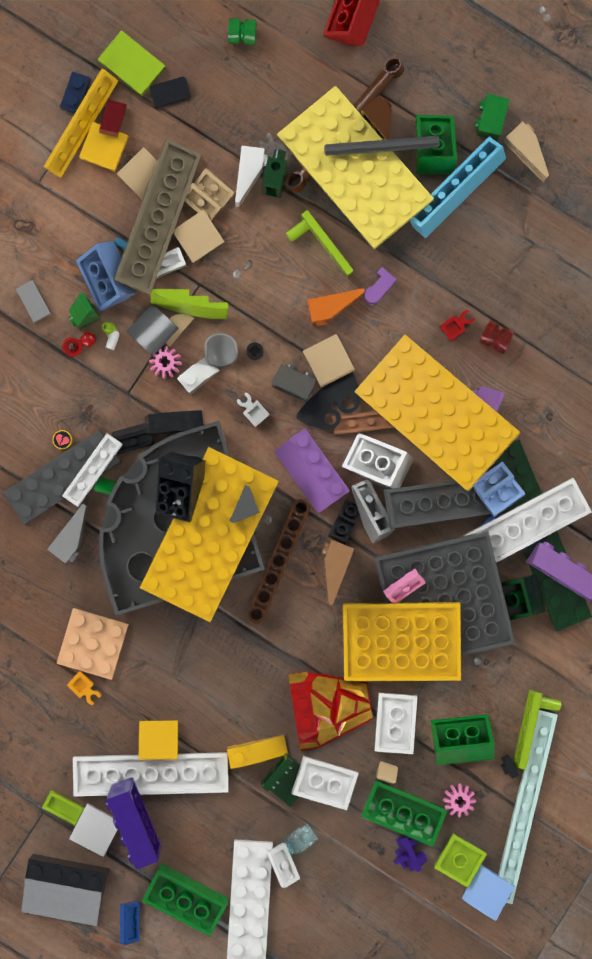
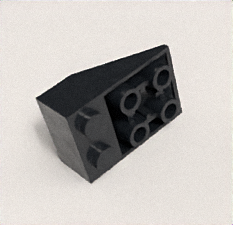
M174 452L159 458L157 514L191 522L204 481L205 460Z

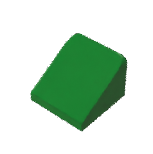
M101 477L94 490L110 495L117 482Z

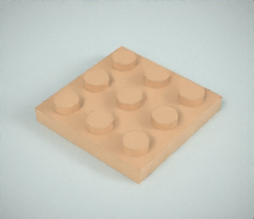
M73 608L56 664L112 680L129 624Z

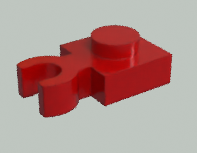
M469 310L463 311L459 319L454 315L439 326L450 342L466 331L464 325H470L474 322L475 318L471 320L465 319V315Z

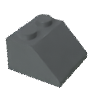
M288 363L286 366L281 364L272 381V387L307 403L316 384V380L313 379L314 376L305 371L303 374L296 371L297 368Z

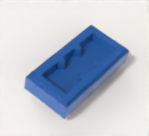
M132 901L120 904V944L127 945L140 941V902Z

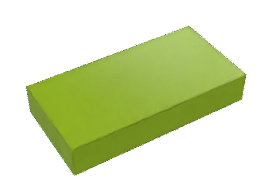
M51 790L42 809L76 826L85 807Z

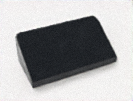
M185 76L149 86L155 108L191 98Z
M146 423L112 432V437L123 444L117 454L154 445L153 436H147Z

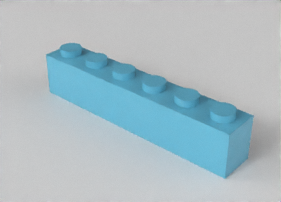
M489 136L430 194L434 201L410 220L412 227L427 238L506 160L503 146Z

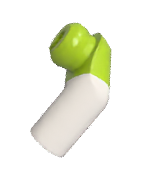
M104 322L102 330L108 337L105 347L115 350L119 332L112 322Z

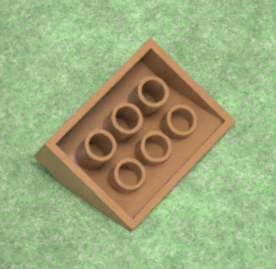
M330 540L329 543L325 542L321 551L324 554L323 562L327 601L331 605L334 603L354 548Z

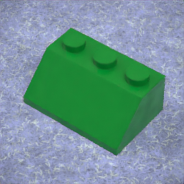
M488 714L431 720L436 765L494 759L495 744Z

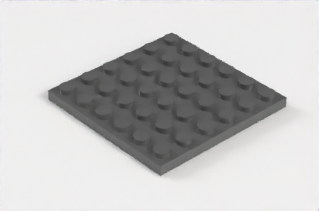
M488 530L375 557L382 591L414 569L425 580L426 583L398 603L460 602L461 656L515 644ZM383 592L385 603H392Z

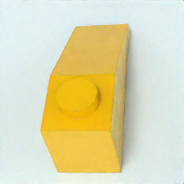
M284 735L232 745L227 748L231 769L280 757L285 753L288 754Z

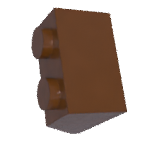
M379 95L361 110V115L383 140H388L392 106L386 98L383 99Z

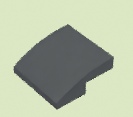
M152 304L126 332L153 356L179 328Z

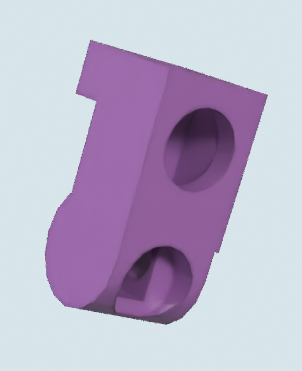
M383 267L376 274L379 278L377 282L365 291L364 300L369 305H376L397 280Z

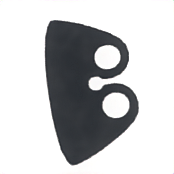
M353 372L320 389L299 410L296 418L308 425L330 430L337 427L341 418L339 412L331 407L332 403H337L338 408L343 413L354 412L360 404V396L354 392L358 385ZM345 398H352L355 403L353 408L345 409L342 404ZM328 413L336 416V421L332 425L324 422V417Z

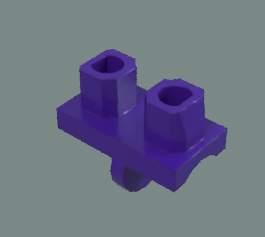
M408 836L395 839L399 849L395 850L397 857L393 859L394 864L401 863L403 869L408 867L410 871H421V866L428 860L423 851L416 854L413 851V848L419 845V841Z

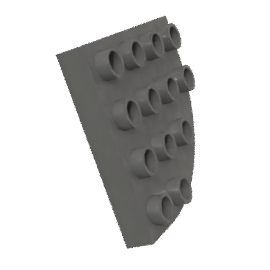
M219 421L175 434L156 443L138 457L139 460L132 465L124 476L121 475L106 503L108 508L103 528H100L99 554L103 577L115 616L165 601L140 588L173 520L172 517L156 513L159 458L174 452L203 459L208 447L231 457ZM253 534L231 580L265 570L255 534Z

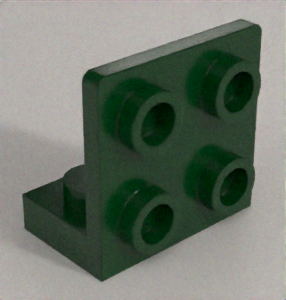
M285 753L261 781L262 788L267 792L270 790L291 807L299 798V796L293 795L291 792L300 764L289 754Z

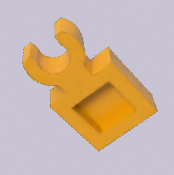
M79 671L67 684L79 698L85 695L90 705L95 703L91 699L93 694L98 698L102 696L99 691L91 689L94 683L82 671Z

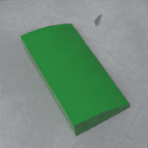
M374 779L361 817L433 847L448 810L445 807Z
M162 863L159 865L142 899V902L209 937L213 933L229 901L228 897Z

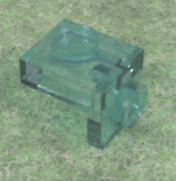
M308 823L302 825L291 835L283 838L289 852L292 854L302 853L318 840Z

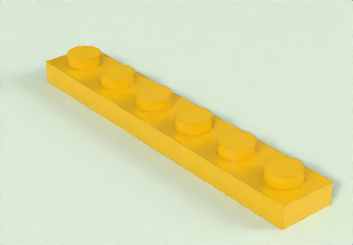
M100 70L43 166L59 178L64 174L90 130L92 123L96 120L118 83V80L106 70Z

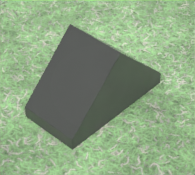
M245 485L231 516L230 522L232 523L260 513L251 489L247 485Z

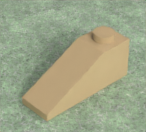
M522 121L505 138L504 143L544 182L548 178L549 173L536 134L529 124H525Z

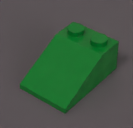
M416 115L415 137L439 136L440 146L437 148L415 149L416 174L451 175L455 171L457 163L454 116Z

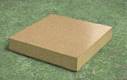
M204 210L173 231L193 263L225 242Z

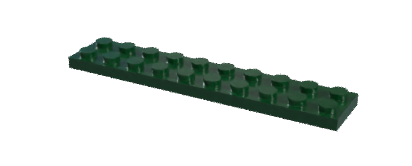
M520 439L512 442L489 468L491 470L503 462L514 475V480L525 492L524 497L506 509L507 512L542 494ZM555 531L523 548L526 560L536 544H543L544 541L554 546L553 550L558 554L560 552L566 554L558 532ZM529 565L532 575H537L543 602L555 631L562 630L592 617L584 598Z

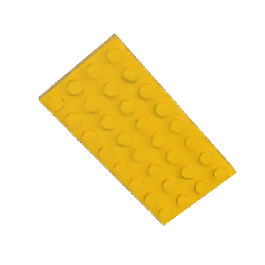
M404 335L354 391L466 491H469L520 434V431L407 335Z
M208 447L202 459L205 460L204 481L192 520L187 522L173 518L140 588L211 622L279 481ZM245 485H247L251 489L260 513L232 523L230 522L231 516Z

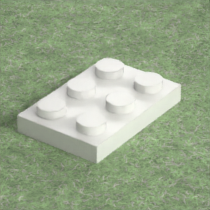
M378 693L374 751L413 754L417 695Z
M303 756L291 793L299 797L347 810L359 773Z

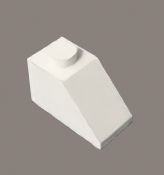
M203 358L177 379L189 394L192 395L220 370L208 364L205 358Z

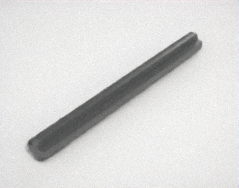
M439 136L326 144L324 152L326 156L437 148L440 146Z

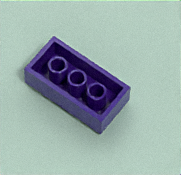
M131 777L112 784L105 803L108 811H112L115 828L120 830L122 845L128 849L130 863L134 864L136 869L158 862L161 843L134 778Z

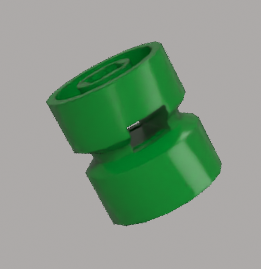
M230 18L228 43L240 44L243 41L246 45H255L257 20L246 19L242 22L241 19Z

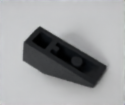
M202 410L164 412L145 416L147 436L184 432L204 425Z

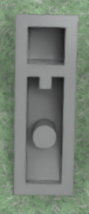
M369 479L352 485L351 488L358 511L371 542L376 543L389 537L395 528L390 529L388 514Z
M86 504L81 505L47 549L65 564L70 561L73 563L79 556L78 550L81 547L89 507Z

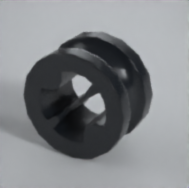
M257 342L250 343L246 349L247 355L251 360H259L264 353L262 345ZM254 346H257L258 350L260 349V353H257L256 356H252L253 354L249 352Z

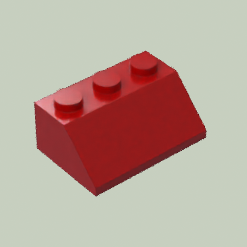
M335 0L323 35L350 46H364L380 0Z

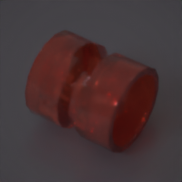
M489 321L479 343L487 347L493 345L495 351L504 354L514 331L508 328L500 330L499 324Z

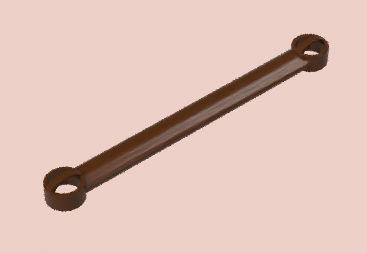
M391 57L384 63V70L353 105L360 114L361 110L379 96L394 78H398L403 74L404 65L398 57ZM398 64L395 71H388L392 65ZM301 165L296 172H292L286 177V186L293 193L301 192L305 188L306 180L310 174ZM300 178L298 185L290 186L294 179Z

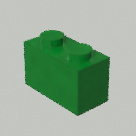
M487 93L485 99H481L479 110L482 111L481 117H477L474 126L477 129V136L485 138L490 136L498 141L501 136L510 99Z

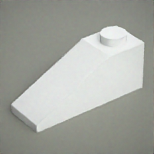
M241 147L235 198L236 207L241 206L262 174L263 166H266L268 155L265 154L264 148Z

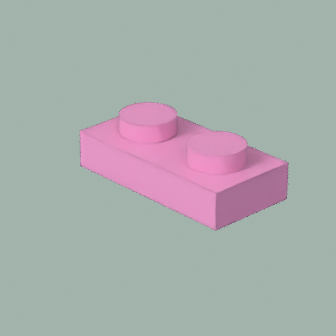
M414 569L397 582L391 584L383 592L392 603H398L426 582L418 571Z

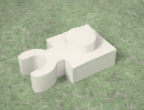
M244 393L248 398L247 402L242 403L237 399V403L239 406L246 408L243 414L256 428L270 414L258 400L252 403L251 396L248 393Z

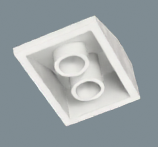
M358 433L342 467L384 488L395 489L401 487L414 458L403 450Z

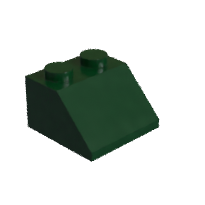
M536 574L501 582L510 620L532 617L546 611Z

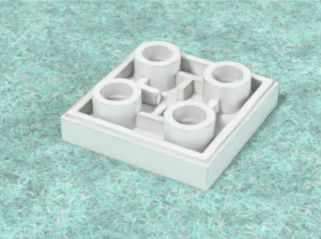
M88 803L69 839L104 857L118 830L113 823L114 816Z

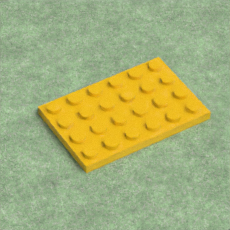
M460 602L343 603L344 681H461Z

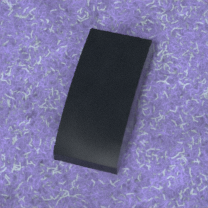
M345 500L328 537L344 545L346 544L360 515L356 504Z

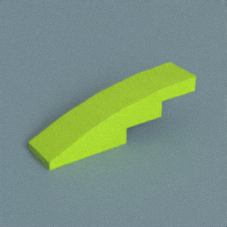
M152 289L151 303L167 310L189 316L227 320V302H209V296H189V289Z

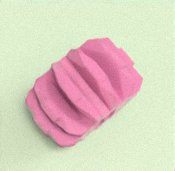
M165 346L164 352L160 348L158 350L159 354L155 353L153 355L156 359H149V363L155 364L150 367L151 371L157 370L155 372L157 377L162 373L163 379H166L167 373L173 378V370L179 373V369L175 366H182L181 362L176 361L181 358L180 354L174 356L176 350L173 348L169 352V347ZM164 358H167L170 362L169 365L167 364V367H164L161 363L162 360L164 361Z
M458 783L457 789L451 785L452 792L445 791V794L449 797L443 798V802L447 803L444 806L445 809H450V815H454L457 811L458 817H461L462 812L468 816L467 809L474 810V807L470 804L476 803V799L471 798L475 795L474 792H468L469 786L467 785L462 789L461 783ZM459 796L464 800L463 802L461 801V804H457L455 799L458 800L457 797Z

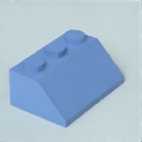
M114 241L96 244L76 260L99 312L126 301L137 293L135 289L113 280L121 260Z

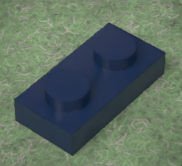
M72 71L60 108L75 114L86 96L91 78Z

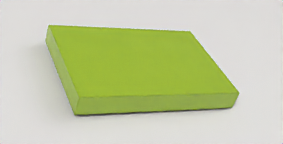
M122 30L98 58V61L141 96L145 94L149 86L155 82L166 68L163 63Z

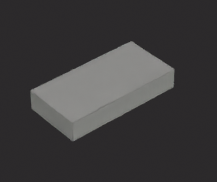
M33 280L16 288L34 323L51 315Z

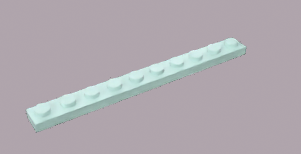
M539 710L527 768L526 770L523 769L498 873L499 877L515 885L506 902L509 904H513L558 717L555 713Z

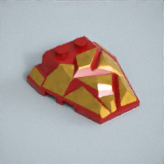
M309 671L288 674L300 751L320 748L373 720L367 681H344V677L317 674Z

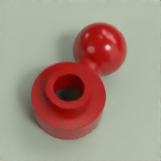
M85 332L79 340L75 337H68L62 343V350L66 355L76 357L81 353L82 346L92 347L96 342V337L91 332ZM73 343V348L69 349V344Z

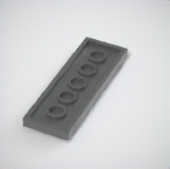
M98 430L3 492L23 524H27L65 499L62 495L104 438L101 430ZM117 455L114 456L102 474L121 463Z
M455 480L384 490L390 529L491 514L473 487L466 491Z

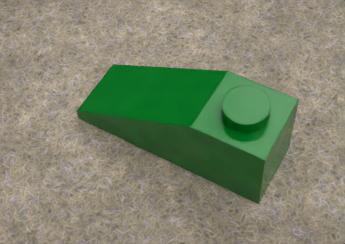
M84 293L79 294L68 310L71 314L68 318L74 327L78 326L80 329L100 319L91 301Z

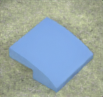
M503 462L485 473L473 486L493 517L525 496V492L514 480V475Z
M481 865L470 885L465 890L462 899L496 921L515 885Z

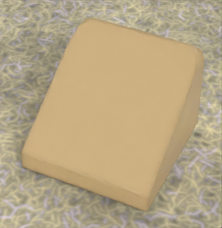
M380 761L376 777L394 784L396 783L398 767Z

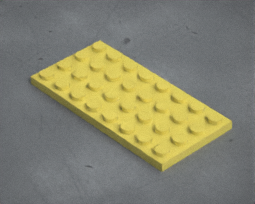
M336 86L277 134L282 143L373 249H376L434 201L430 193L393 151L334 156L325 155L324 146L326 144L383 140Z

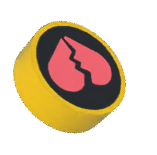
M60 430L54 434L53 444L56 448L65 450L72 445L73 438L69 432Z

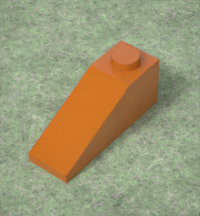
M364 288L308 299L307 304L312 325L316 324V327L327 325L328 321L334 319L361 298L365 292Z

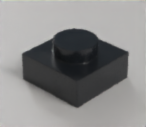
M508 755L502 757L503 764H501V768L504 774H509L512 779L519 776L511 758Z

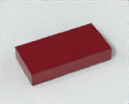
M108 100L99 133L118 138L127 104Z

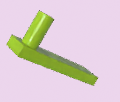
M306 210L301 214L302 221L286 232L287 237L293 242L310 229L346 278L350 277L354 270L310 212Z
M530 689L513 761L514 766L525 770L527 768L539 708L559 712L561 709L560 700L542 697L543 693Z

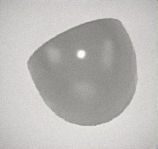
M223 333L213 334L208 337L204 348L206 362L215 367H225L233 364L238 357L236 341L231 336Z

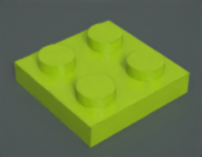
M452 833L433 867L468 888L487 853Z

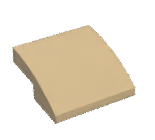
M143 147L117 173L142 201L157 160Z
M205 168L195 183L190 185L185 202L198 213L204 210L210 220L213 221L236 192L209 169Z
M337 334L303 350V354L320 387L355 371Z

